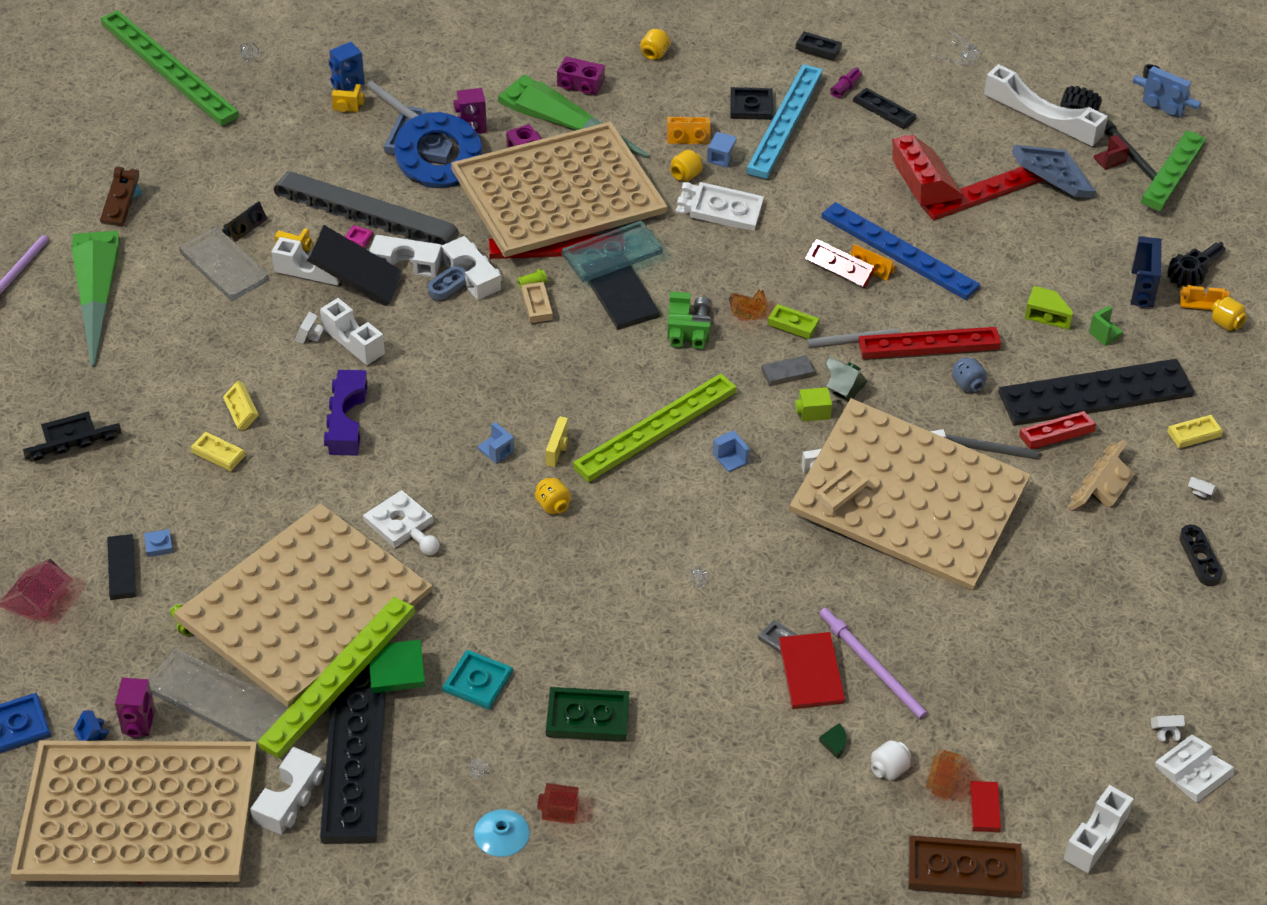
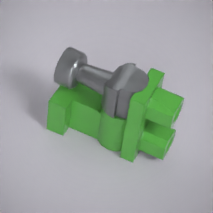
M670 291L667 332L670 346L680 347L683 346V341H692V346L695 349H704L706 342H709L711 318L707 314L712 310V301L707 297L695 299L694 311L697 315L690 314L691 293Z

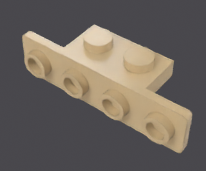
M1124 439L1117 444L1112 442L1105 448L1104 457L1100 458L1093 465L1095 470L1083 479L1082 483L1084 485L1071 496L1073 501L1068 506L1070 510H1074L1086 503L1092 493L1105 506L1110 507L1114 505L1134 476V473L1118 458L1127 445Z

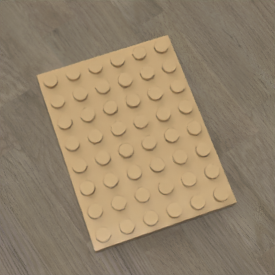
M611 121L451 162V170L504 257L667 213L668 206Z
M851 398L792 500L789 511L936 576L973 590L1031 474ZM851 464L869 479L868 485L832 513L815 498V493Z
M319 504L174 612V620L289 708L393 597L415 606L432 592V585L325 506Z
M39 741L10 873L12 881L240 882L258 750L257 742Z

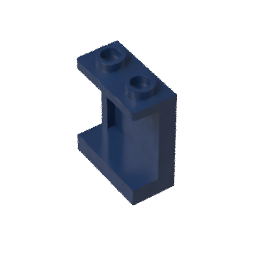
M1138 237L1131 267V274L1137 275L1130 305H1136L1141 308L1154 307L1161 278V238Z

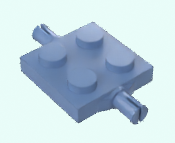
M1153 66L1149 70L1147 79L1135 75L1133 83L1144 87L1142 102L1150 107L1163 110L1169 115L1181 118L1186 106L1199 110L1201 107V101L1190 97L1191 82Z

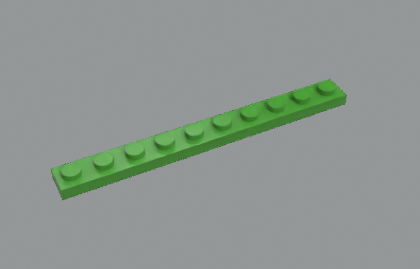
M119 10L100 18L102 26L220 126H224L239 118L236 108Z

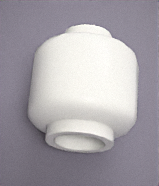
M893 740L887 741L872 752L871 769L878 778L884 777L889 781L895 780L910 768L911 753L903 743Z

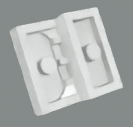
M1190 735L1155 761L1157 769L1196 803L1234 775V767L1214 756L1212 746L1194 735Z

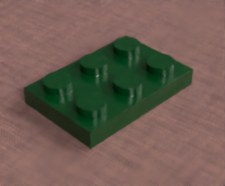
M550 687L546 737L626 741L630 691Z

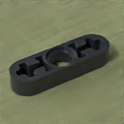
M1185 525L1181 529L1179 540L1198 580L1206 586H1216L1221 580L1222 569L1203 530L1196 525ZM1194 553H1203L1207 558L1198 559Z

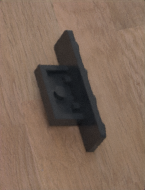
M89 411L43 423L41 427L46 443L23 449L25 460L37 461L45 458V454L55 452V454L66 453L73 446L79 445L80 448H85L93 445L95 440L103 439V441H110L118 437L117 434H121V427L117 423L94 429Z

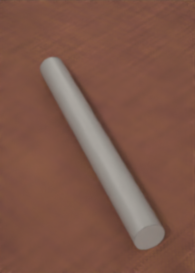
M373 81L367 83L368 89L407 118L412 119L418 116V114Z
M899 329L807 339L808 348L856 343L859 340V336L899 333Z

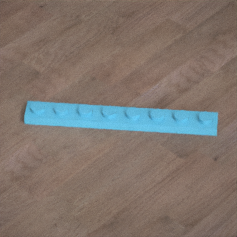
M805 64L802 65L747 166V174L768 179L820 81L823 69Z

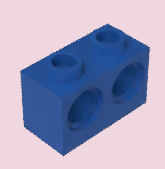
M352 42L329 50L330 60L328 63L332 74L330 81L334 88L350 91L356 87V84L361 86L365 84L362 52Z

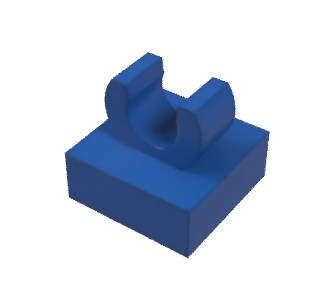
M93 710L82 711L73 729L78 741H102L109 733L108 729H101L104 720L96 718Z

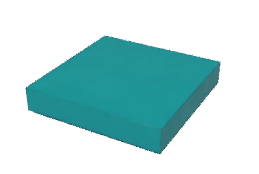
M466 650L443 685L442 692L490 710L512 675L513 667Z

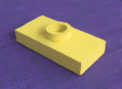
M237 381L223 398L237 429L242 431L246 430L259 414L244 383Z
M1208 415L1168 427L1167 432L1177 447L1183 448L1222 437L1223 430L1213 416Z
M560 416L556 422L546 448L547 466L555 467L561 451H566L568 444V418Z
M206 431L191 446L192 453L229 471H232L246 456L245 450Z

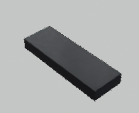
M865 88L853 97L854 103L902 129H905L917 118V115L868 88Z
M133 534L107 537L110 600L136 597Z

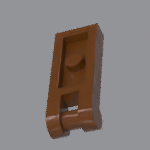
M115 167L114 178L100 221L104 224L123 226L139 180V170L130 169L129 171L124 170L123 167ZM123 179H128L127 184L122 183Z

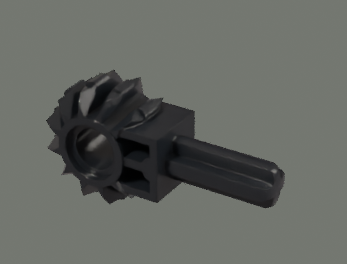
M1214 243L1203 252L1194 248L1184 256L1177 254L1169 262L1167 277L1171 279V283L1177 282L1178 288L1182 285H1185V287L1187 285H1202L1206 273H1208L1210 263L1225 253L1224 243Z

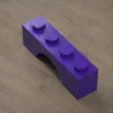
M338 370L337 378L332 380V393H334V397L330 396L329 410L332 412L327 414L326 420L329 432L324 433V446L328 447L329 455L358 456L360 426L358 422L349 419L346 413L352 407L366 402L368 388L366 370Z

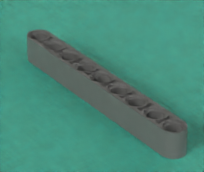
M286 172L273 188L277 197L282 196L287 198L286 200L298 204L301 202L308 207L317 210L322 209L326 213L335 216L341 215L345 217L344 219L354 222L359 221L375 229L381 228L384 229V232L394 235L399 234L409 240L444 245L455 240L459 235L457 227L450 222L295 172Z

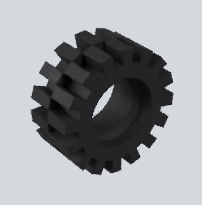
M1070 86L1064 91L1060 107L1069 109L1090 107L1099 111L1102 98L1098 96V93H1093L1091 89L1086 90L1085 87Z

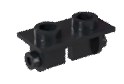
M260 201L223 226L222 233L225 236L231 235L233 241L237 242L266 221L267 217Z

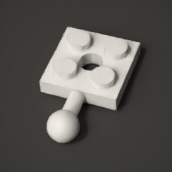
M402 490L363 515V520L394 548L412 537L419 543L420 550L425 555H434L439 550L440 544L438 539L431 535L426 536L421 532L434 523L433 516ZM396 516L404 517L402 520H392Z

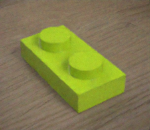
M777 304L768 317L767 325L811 339L819 326L820 318Z

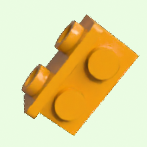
M667 117V143L710 144V117Z

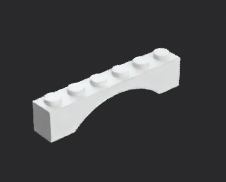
M999 64L987 74L984 95L1092 147L1104 136L1107 115L1090 107L1069 109L1051 104L1031 91L1016 72Z

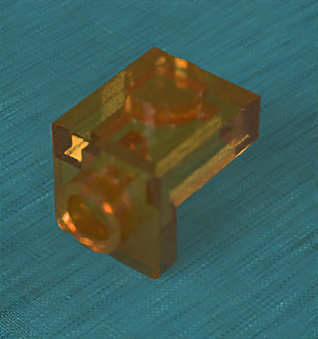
M760 289L753 298L732 293L729 298L733 315L750 320L759 319L761 314L766 311L768 305L764 290Z

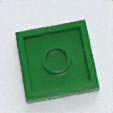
M421 640L387 643L369 663L372 693L425 687Z

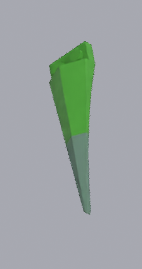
M525 74L498 96V103L514 111L574 130L603 124L542 81L536 82ZM621 136L631 153L649 158L648 153Z
M118 231L72 235L73 260L92 367L96 364L108 297L119 255Z

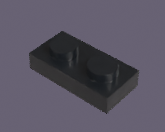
M805 31L796 42V50L833 61L842 49V42Z

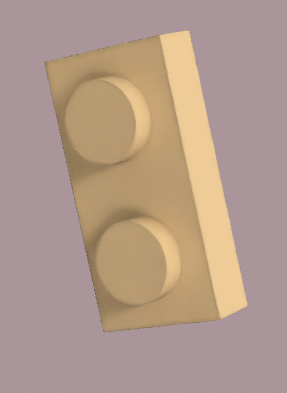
M544 282L521 285V292L530 323L553 320V313Z
M850 464L818 489L815 493V498L833 513L868 485L869 479Z

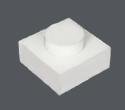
M1191 477L1188 484L1189 487L1193 488L1192 493L1204 498L1207 497V494L1214 495L1217 489L1216 485L1196 477Z

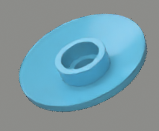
M495 810L485 814L477 822L474 838L478 847L485 853L496 857H506L519 852L526 845L529 839V826L526 820L514 811ZM500 826L506 827L504 830H498L497 828Z

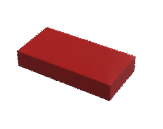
M971 781L972 831L1000 833L998 782Z

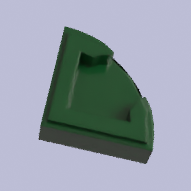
M840 723L819 737V742L836 758L842 755L846 745V733Z

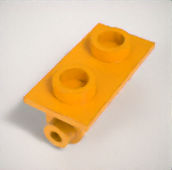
M853 244L850 255L874 266L876 269L873 275L887 281L890 273L893 274L897 265L894 264V261Z
M1187 285V287H1182V290H1180V307L1211 310L1213 304L1218 299L1222 300L1225 297H1229V291H1226L1225 288L1209 287L1208 292H1204V287Z

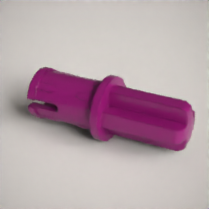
M855 67L847 75H842L839 81L830 88V94L836 98H841L846 91L854 87V83L862 76V71Z

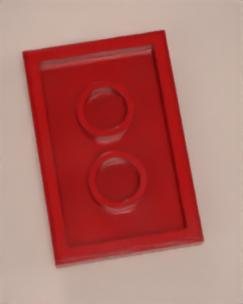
M824 632L779 637L778 642L792 709L844 704L845 697L831 633Z

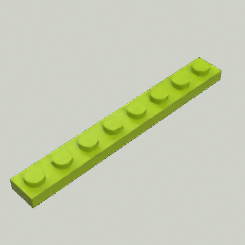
M720 373L573 462V469L588 483L734 395L736 393V386Z
M393 597L257 741L259 748L280 759L416 613L414 606Z

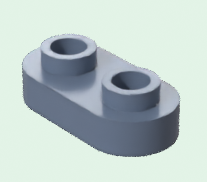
M459 266L448 268L428 283L429 296L434 300L447 299L466 285L465 272L467 271Z

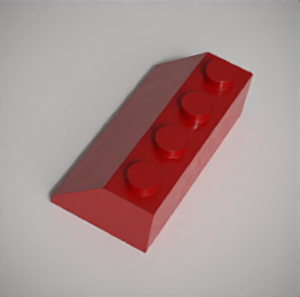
M903 135L892 139V159L920 206L963 198L962 192L934 149L914 135Z

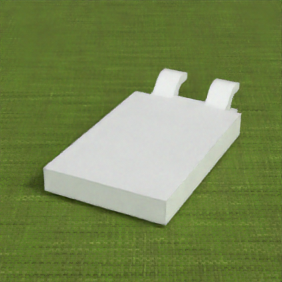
M689 182L683 183L681 189L683 191L678 198V206L675 213H690L691 218L755 231L764 196L700 182L699 186L692 185Z

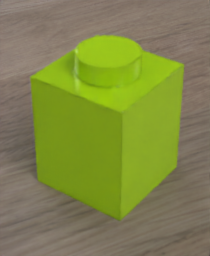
M828 387L799 390V399L795 400L796 414L801 415L802 422L831 419L832 402Z

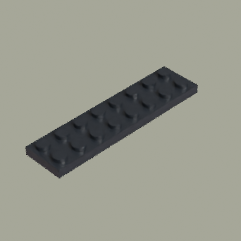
M1170 359L999 387L998 393L1013 426L1054 420L1085 411L1086 414L1193 397L1194 390L1178 359Z
M370 664L359 673L330 705L320 830L321 843L377 842L386 692L372 693Z

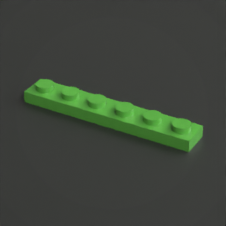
M1186 130L1142 196L1140 203L1161 211L1198 155L1206 138L1198 133Z

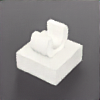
M311 312L307 314L295 338L296 342L304 343L307 337L309 340L318 342L324 327L314 324L317 315Z
M1184 715L1156 716L1151 718L1152 729H1160L1157 733L1159 741H1165L1166 731L1172 733L1174 741L1180 739V731L1177 728L1185 726Z

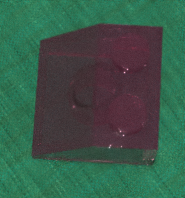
M50 558L27 568L0 600V607L30 620L39 617L43 619L53 610L52 604L55 600L61 599L67 593L68 589L66 587L72 579Z

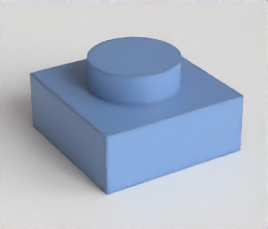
M169 529L144 533L147 557L173 553Z

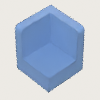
M716 132L708 146L707 162L728 168L731 162V150L736 143L737 137Z
M494 422L491 424L492 437L478 445V449L497 464L514 452V437L498 423Z
M734 430L713 439V455L728 472L749 463L750 448Z

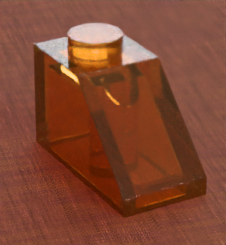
M939 748L932 761L926 788L932 789V794L941 797H947L948 794L953 795L965 755Z

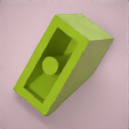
M1033 286L1027 302L1024 319L1069 330L1073 317V311L1056 291Z

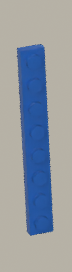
M837 202L833 203L822 213V219L964 300H967L979 289L980 283Z

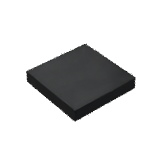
M731 87L730 119L773 120V88Z

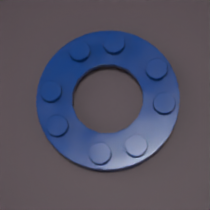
M431 112L418 115L407 121L396 136L395 159L404 175L410 180L413 178L423 183L425 187L445 188L460 184L451 170V163L433 165L420 157L417 152V145L426 135L443 133L447 137L455 139L459 145L460 152L453 162L482 155V145L477 132L469 123L455 115Z

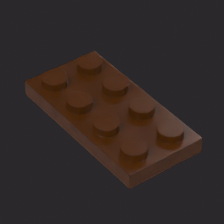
M910 835L908 848V889L1021 898L1023 892L1021 844Z

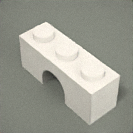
M375 235L369 250L392 265L403 260L413 262V273L420 276L435 278L442 262V245Z
M465 236L441 246L442 261L448 268L459 266L469 270L465 272L466 288L477 300L501 290L502 275L500 271L495 269L490 264L488 258L485 255L483 256L478 251L476 245L473 242L471 243Z
M279 237L271 252L274 272L339 285L341 280L307 261L309 255L303 251L301 241Z
M337 298L320 309L324 331L364 364L368 365L385 354L383 334L369 322L359 327L355 321L353 309L342 300Z
M295 747L291 749L279 767L281 781L291 786L282 792H274L264 788L251 807L253 823L281 835L287 827L291 828L294 825L297 811L301 806L305 807L308 804L312 789L315 785L319 786L322 783L325 775L322 758Z
M1109 785L1096 802L1094 811L1087 824L1082 822L1068 841L1064 860L1089 873L1127 820L1134 798Z

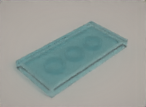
M642 221L562 249V256L583 283L663 253V247Z

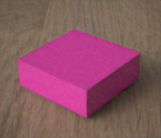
M353 225L345 237L365 248L373 237V231Z

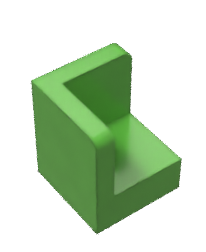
M1110 306L1093 314L1089 333L1104 346L1122 337L1123 333L1121 329L1110 321L1113 310Z

